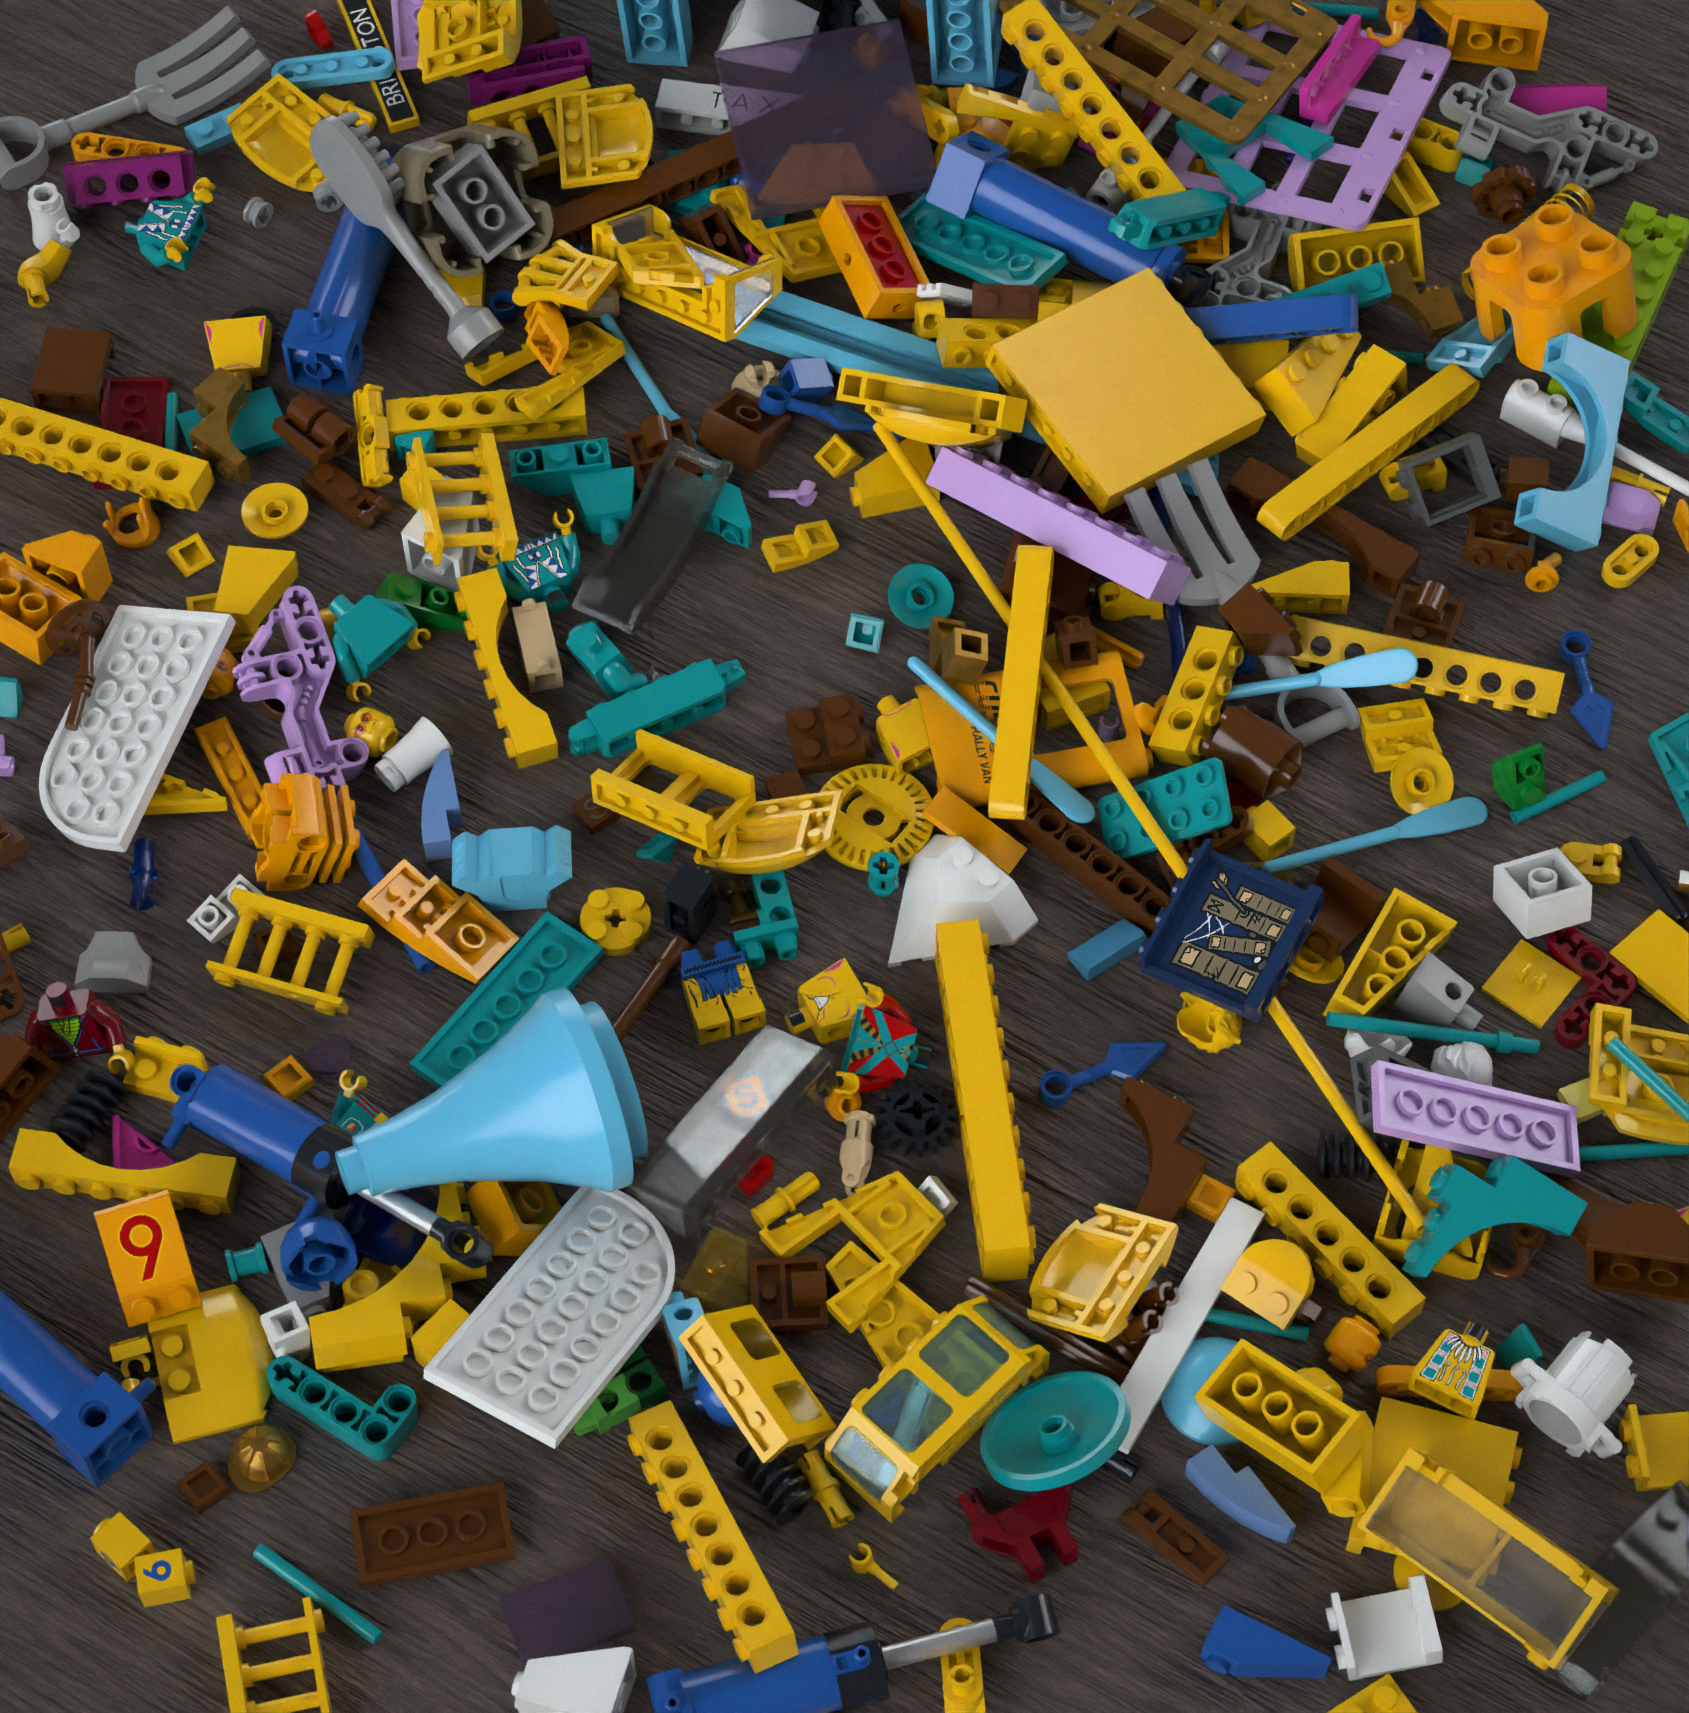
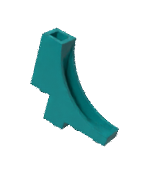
M1500 1156L1499 1159H1494L1486 1170V1182L1458 1164H1445L1444 1167H1439L1432 1175L1429 1186L1432 1188L1427 1195L1428 1198L1439 1205L1437 1208H1432L1423 1222L1425 1229L1419 1240H1414L1406 1250L1404 1259L1407 1261L1402 1270L1413 1277L1427 1278L1436 1263L1454 1245L1467 1236L1494 1225L1525 1223L1543 1228L1555 1235L1570 1236L1588 1203L1515 1156Z

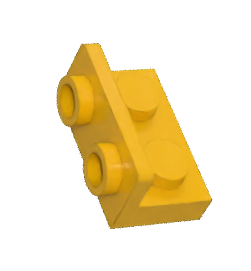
M136 1036L133 1042L136 1050L134 1055L135 1063L127 1071L123 1085L126 1090L176 1103L179 1096L170 1087V1077L173 1071L184 1064L193 1065L205 1073L209 1069L204 1054L195 1047L188 1045L178 1047L167 1044L164 1040L154 1036L148 1038Z

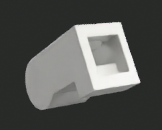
M296 1301L260 1315L261 1325L276 1358L289 1356L302 1362L308 1357L311 1349L310 1328Z

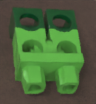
M641 1345L636 1348L573 1426L578 1437L595 1429H598L599 1433L603 1435L610 1431L611 1427L623 1423L633 1414L652 1404L657 1406L669 1400L665 1383L649 1358L647 1359Z

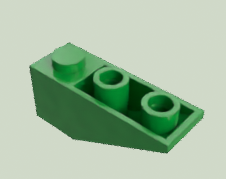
M390 571L376 590L375 598L377 599L383 598L403 603L418 622V629L465 630L463 622L468 620L465 611L459 612L453 593L458 591L392 571Z

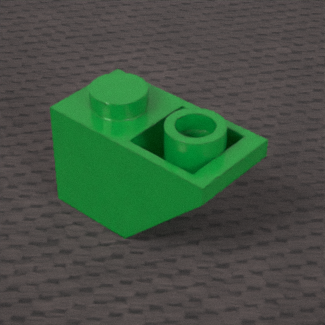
M1541 743L1492 762L1493 789L1514 812L1545 800L1544 746Z

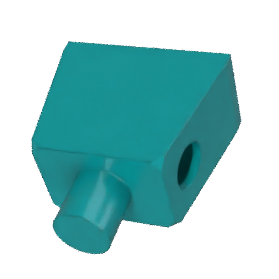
M633 466L570 474L573 499L586 533L589 535L601 534L602 542L606 545L618 544L622 540L621 531H628L634 527L636 489Z

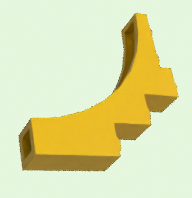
M463 1181L439 1184L440 1196L436 1213L450 1222L460 1220L463 1223L471 1224L469 1212H461L460 1204L466 1203ZM428 1235L412 1261L389 1283L366 1298L343 1308L308 1317L316 1370L408 1355L406 1339H410L413 1336L411 1322L429 1319L450 1298L453 1300L451 1283L486 1278V1265L474 1269L466 1267L452 1259L441 1249L440 1242ZM474 1239L467 1242L465 1253L472 1248Z

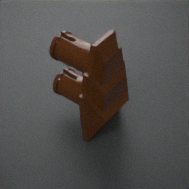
M1151 1279L1126 1318L1129 1325L1120 1334L1107 1342L1131 1366L1135 1363L1150 1335L1159 1333L1162 1330L1163 1320L1161 1315L1163 1312L1160 1309L1173 1306L1178 1302L1179 1292L1176 1286L1165 1290L1172 1286L1173 1283L1164 1282L1158 1285Z

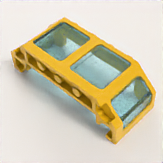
M983 1295L958 1304L949 1313L947 1311L942 1312L932 1323V1330L923 1338L920 1336L916 1337L907 1346L904 1357L896 1364L894 1362L889 1363L878 1376V1382L870 1389L865 1387L858 1392L851 1402L852 1406L824 1444V1463L890 1523L905 1510V1507L900 1503L910 1493L914 1495L918 1491L919 1482L1019 1384L1024 1387L1029 1381V1376L1034 1381H1037L1049 1369L1050 1353L1040 1344L1035 1345L992 1308L988 1304V1299Z

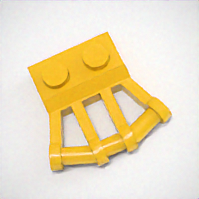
M559 239L552 244V248L542 254L533 256L529 261V267H524L518 273V287L513 290L512 301L518 306H527L531 301H552L561 309L567 305L589 311L620 273L619 263L582 253L566 241Z

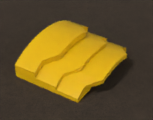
M423 0V6L417 14L419 30L417 68L422 71V82L428 84L451 75L458 77L479 69H483L487 73L515 62L522 39L521 0Z
M1595 1003L1590 1012L1589 1023L1590 1080L1588 1102L1603 1109L1619 1133L1655 1142L1689 1146V1123L1606 1047L1617 1036L1689 1103V1035L1631 1024L1632 1009Z

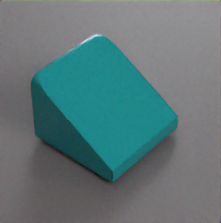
M1465 154L1460 160L1455 180L1472 187L1475 183L1483 181L1482 176L1494 170L1498 162L1489 157L1481 161Z
M425 430L396 435L394 441L397 459L406 462V453L412 450L414 437H421L424 454L436 453L435 432L433 430Z
M0 676V717L18 718L24 700L17 678Z
M1524 1323L1518 1325L1496 1348V1354L1506 1370H1510L1514 1364L1526 1358L1534 1360L1535 1364L1539 1366L1543 1356L1542 1350Z

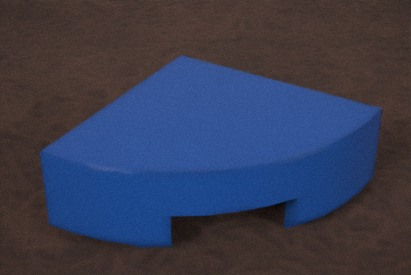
M997 67L994 88H983L997 92L1006 89L1009 91L1018 83L1019 74Z

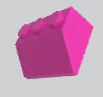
M1595 83L1515 85L1509 102L1537 115H1545L1583 106L1594 107L1606 113L1607 86Z

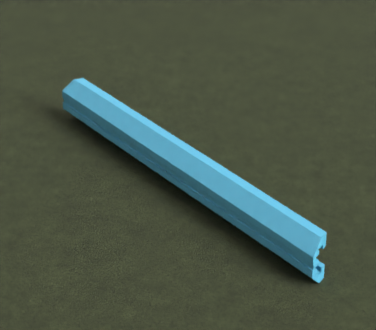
M708 272L704 275V286L711 283L715 284L713 281L714 274ZM735 284V331L767 299L766 296ZM691 288V290L702 294V289ZM781 291L735 338L793 359L825 358L828 370L840 375L842 367L1009 396L988 368H943L935 342ZM1026 416L1022 433L1012 432V434L1048 445ZM1219 453L1208 458L1216 479L1219 474ZM1187 469L1178 474V479L1185 493L1198 496L1189 470Z

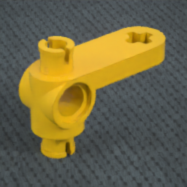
M909 84L901 88V92L896 95L895 100H889L885 104L886 112L939 143H947L959 135L958 120L955 114L947 109L948 88L946 89V87L938 89L935 85Z
M953 1618L945 1622L940 1631L973 1622L965 1618ZM980 1646L941 1656L945 1713H986Z

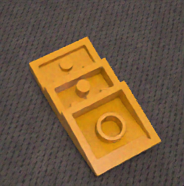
M405 858L375 885L357 905L383 928L415 951L475 984L520 939L468 892H465L460 897L436 875L428 880Z

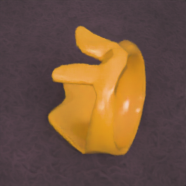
M140 497L139 502L121 507L116 513L110 501L105 503L110 520L103 522V528L112 535L115 542L120 546L130 549L142 548L151 545L158 538L161 531V523L149 499ZM138 513L136 520L140 528L129 534L120 532L119 526L121 521L129 514Z

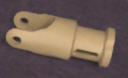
M854 1110L844 1115V1123L847 1125L845 1140L841 1142L839 1161L843 1168L842 1182L845 1185L847 1196L856 1194L851 1192L852 1188L864 1186L872 1164L874 1146L870 1141L872 1128L876 1126L877 1118L866 1111Z

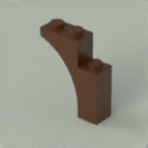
M1127 1077L1121 1087L1119 1105L1130 1115L1139 1128L1146 1143L1150 1161V1179L1146 1191L1134 1212L1177 1224L1186 1209L1187 1201L1202 1175L1205 1174L1207 1159L1202 1157L1197 1150L1191 1147L1179 1146L1191 1126L1194 1108L1177 1096L1170 1097L1157 1091L1153 1085L1146 1081H1137Z

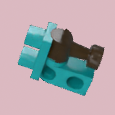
M783 870L751 875L752 893L758 905V909L749 911L744 901L749 893L744 879H729L719 886L718 889L722 901L730 904L732 942L737 952H743L748 969L764 965L766 963L764 951L776 949L779 960L783 961L798 957L799 928ZM768 879L777 880L776 882L761 885Z

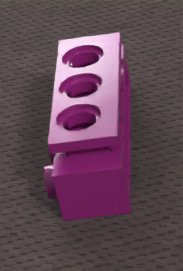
M585 35L520 46L518 56L513 64L487 73L483 69H479L465 74L471 106L481 104L483 107L499 102L497 98L507 97V99L584 76H587L590 84L593 83L591 55ZM531 62V64L522 65L523 63Z
M193 150L66 162L63 165L68 204H76L77 209L96 207V203L108 202L109 205L127 204L128 200L140 199V202H152L160 200L159 197L171 195L172 199H178L192 192L193 186L197 181ZM159 170L167 172L170 176V183L166 185L159 184L155 180L154 173ZM123 175H134L138 179V187H127L123 183ZM91 178H102L106 183V190H95L91 185Z

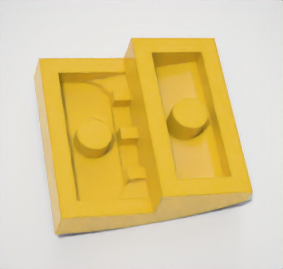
M1424 698L1357 708L1361 721L1360 730L1374 773L1391 771L1398 757L1412 748L1427 747L1443 755L1433 732L1434 719Z

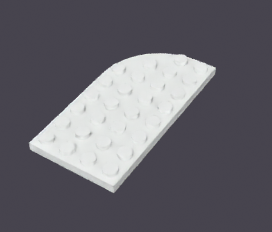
M128 605L118 606L94 654L93 675L96 677L91 696L86 699L78 730L70 731L64 727L70 708L69 704L47 748L40 769L39 794L42 807L50 821L68 839L85 847L118 852L127 851L236 624V621L230 614Z
M580 1187L424 1368V1379L556 1449L662 1317V1308L670 1302L674 1285L675 1257L668 1235L662 1225L645 1206L620 1190L607 1193L589 1187Z

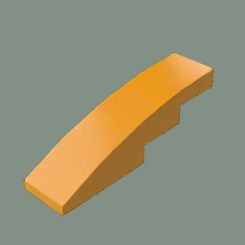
M531 301L523 315L528 321L524 328L529 334L526 343L550 375L556 376L569 349V333L566 321L559 307L554 302Z

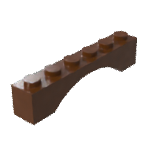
M1249 457L1228 482L1226 501L1229 505L1248 516L1257 518L1261 507L1270 498L1292 483L1294 479L1287 478L1273 470L1268 464ZM1334 504L1308 524V526L1325 533L1338 542L1352 556L1360 568L1365 582L1394 600L1401 582L1407 584L1416 574L1420 557L1419 552L1414 550L1409 544L1401 543L1387 535L1379 527H1373L1359 519L1351 511L1343 510Z

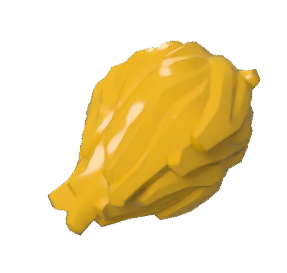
M1181 992L1180 997L1184 1000L1182 1009L1177 1014V1028L1181 1035L1186 1037L1198 1049L1206 1050L1210 1054H1218L1223 1049H1228L1234 1044H1240L1243 1022L1241 1016L1190 993Z

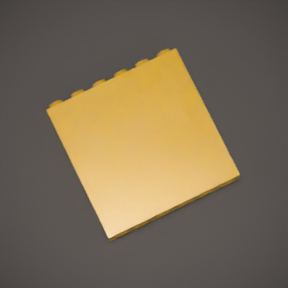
M1149 267L993 344L985 363L1009 396L1028 400L1025 416L1101 514L1125 503L1124 494L1140 487H1144L1147 491L1157 486L1155 480L1170 473L1176 472L1178 475L1188 469L1187 465L1203 458H1210L1256 434L1266 416L1260 402L1252 397L1244 387L1240 377L1232 372L1224 362L1220 352L1212 347L1204 337L1203 331L1192 322L1185 313L1183 306L1172 297L1165 288L1163 281L1156 277Z

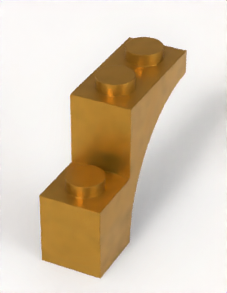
M1388 260L1382 263L1392 290L1390 299L1385 300V302L1396 305L1410 314L1421 326L1428 340L1452 333L1460 328L1463 318L1450 285L1441 288L1439 285H1432L1422 290L1419 295L1406 260L1399 262Z
M219 367L193 390L196 403L195 409L203 420L189 432L193 446L192 452L197 458L208 461L216 467L226 479L232 478L243 486L251 478L247 457L231 441V432L237 416L249 402L244 382L222 367Z
M933 615L929 622V667L943 680L975 686L988 662V634L967 630L966 622Z

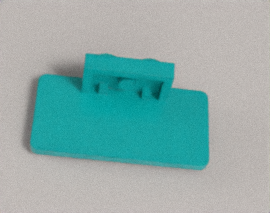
M1211 758L1185 768H1180L1169 774L1149 779L1133 786L1171 844L1227 826L1232 822L1233 817L1223 762L1218 758ZM1119 791L1104 796L1098 801L1104 845L1124 861L1158 850Z

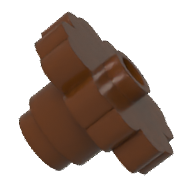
M1514 165L1506 170L1503 167H1498L1485 173L1482 176L1483 181L1472 186L1470 197L1479 215L1488 218L1496 217L1502 224L1510 225L1517 223L1524 217L1525 202L1532 201L1535 198L1537 186L1527 168Z

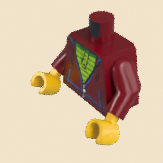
M54 982L46 988V994L40 998L38 1009L32 1011L25 1029V1041L48 1055L54 1061L107 1054L114 1051V1055L108 1060V1069L111 1073L117 1074L120 1071L121 1067L118 1059L125 1063L127 1071L133 1067L135 1056L131 1051L124 1049L123 1044L127 1042L120 1015L116 1010L99 1001L92 990L87 988L69 991L64 982Z

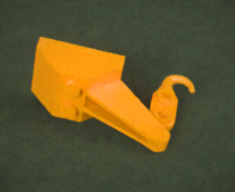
M1388 0L1386 21L1390 26L1391 35L1388 37H1378L1373 33L1371 27L1366 29L1367 37L1379 41L1380 47L1396 45L1401 41L1404 31L1412 24L1417 3L1449 33L1446 48L1451 52V60L1537 72L1549 13L1535 0Z

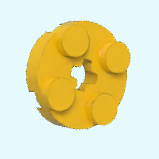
M619 887L595 890L589 894L588 901L584 904L580 913L581 933L602 947L604 955L621 956L629 954L635 950V946L639 945L642 941L645 942L650 935L652 928L650 908L645 902L643 894L636 890ZM613 916H620V918L625 919V921L619 922V927H612L611 922L607 920Z

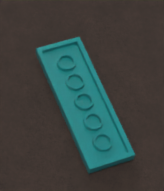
M923 193L898 216L915 254L983 284L1038 285L1039 290L1068 263L1065 253L974 214L963 220L926 201L927 193Z
M546 911L410 1061V1070L439 1089L494 1046L531 1009L542 993L560 987H565L571 992L603 956V948Z

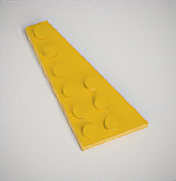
M850 1240L825 1265V1272L839 1293L879 1263ZM898 1280L858 1327L882 1367L885 1368L889 1363L894 1362L896 1364L904 1357L907 1346L916 1337L920 1336L923 1338L932 1330V1323L940 1314ZM958 1329L924 1361L964 1397L971 1396L1001 1367ZM913 1373L899 1385L902 1389L904 1403L912 1385ZM1019 1385L940 1461L942 1467L990 1418L994 1411L1019 1388ZM933 1392L924 1423L921 1427V1432L926 1439L953 1413L951 1406L935 1392Z

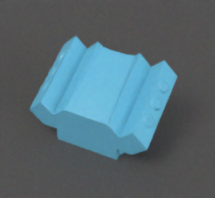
M558 825L551 827L545 832L533 826L489 829L479 836L465 831L452 839V886L479 896L482 904L489 912L547 908V901L550 899L551 890L572 878L571 831Z

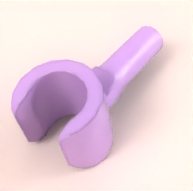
M803 480L798 490H769V498L795 499L797 503L806 507L814 502L818 492L814 491L816 484L813 481Z
M1101 716L1098 728L1099 737L1103 740V743L1116 740L1119 735V718L1116 717L1115 725L1106 726L1103 723L1104 716Z
M0 734V776L13 777L15 758L13 756H6L5 737Z

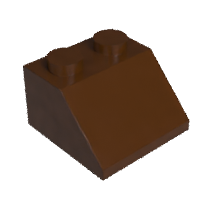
M735 387L705 410L695 443L706 448L709 453L721 456L734 463L737 468L752 473L768 460L788 427L792 416L787 413L773 415L763 411L758 406V398Z

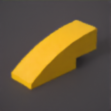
M1409 151L1405 152L1384 193L1411 218H1415L1440 206L1441 203Z

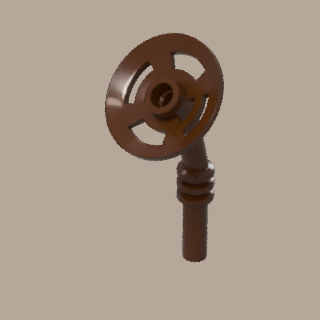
M84 599L68 604L55 614L46 630V643L52 652L63 657L80 655V670L75 674L71 688L73 697L64 725L70 731L78 730L86 699L92 694L96 677L93 675L94 649L102 640L110 624V616L107 609L96 600ZM93 612L98 613L102 618V624L99 626L91 619ZM80 613V616H77V617L73 618L72 620H70V621L65 625L64 628L62 627L63 624H64L68 619H70L72 616H74V615ZM57 639H65L71 647L68 650L62 649L58 645Z

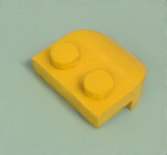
M1270 1239L1257 1242L1248 1247L1241 1254L1220 1289L1284 1331L1288 1329L1305 1299L1310 1297L1314 1288L1315 1278L1313 1277L1310 1258L1302 1248L1287 1240Z

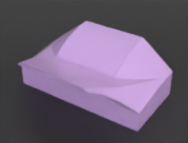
M1617 482L1609 483L1606 496L1607 504L1604 509L1602 523L1653 536L1662 502L1648 490Z

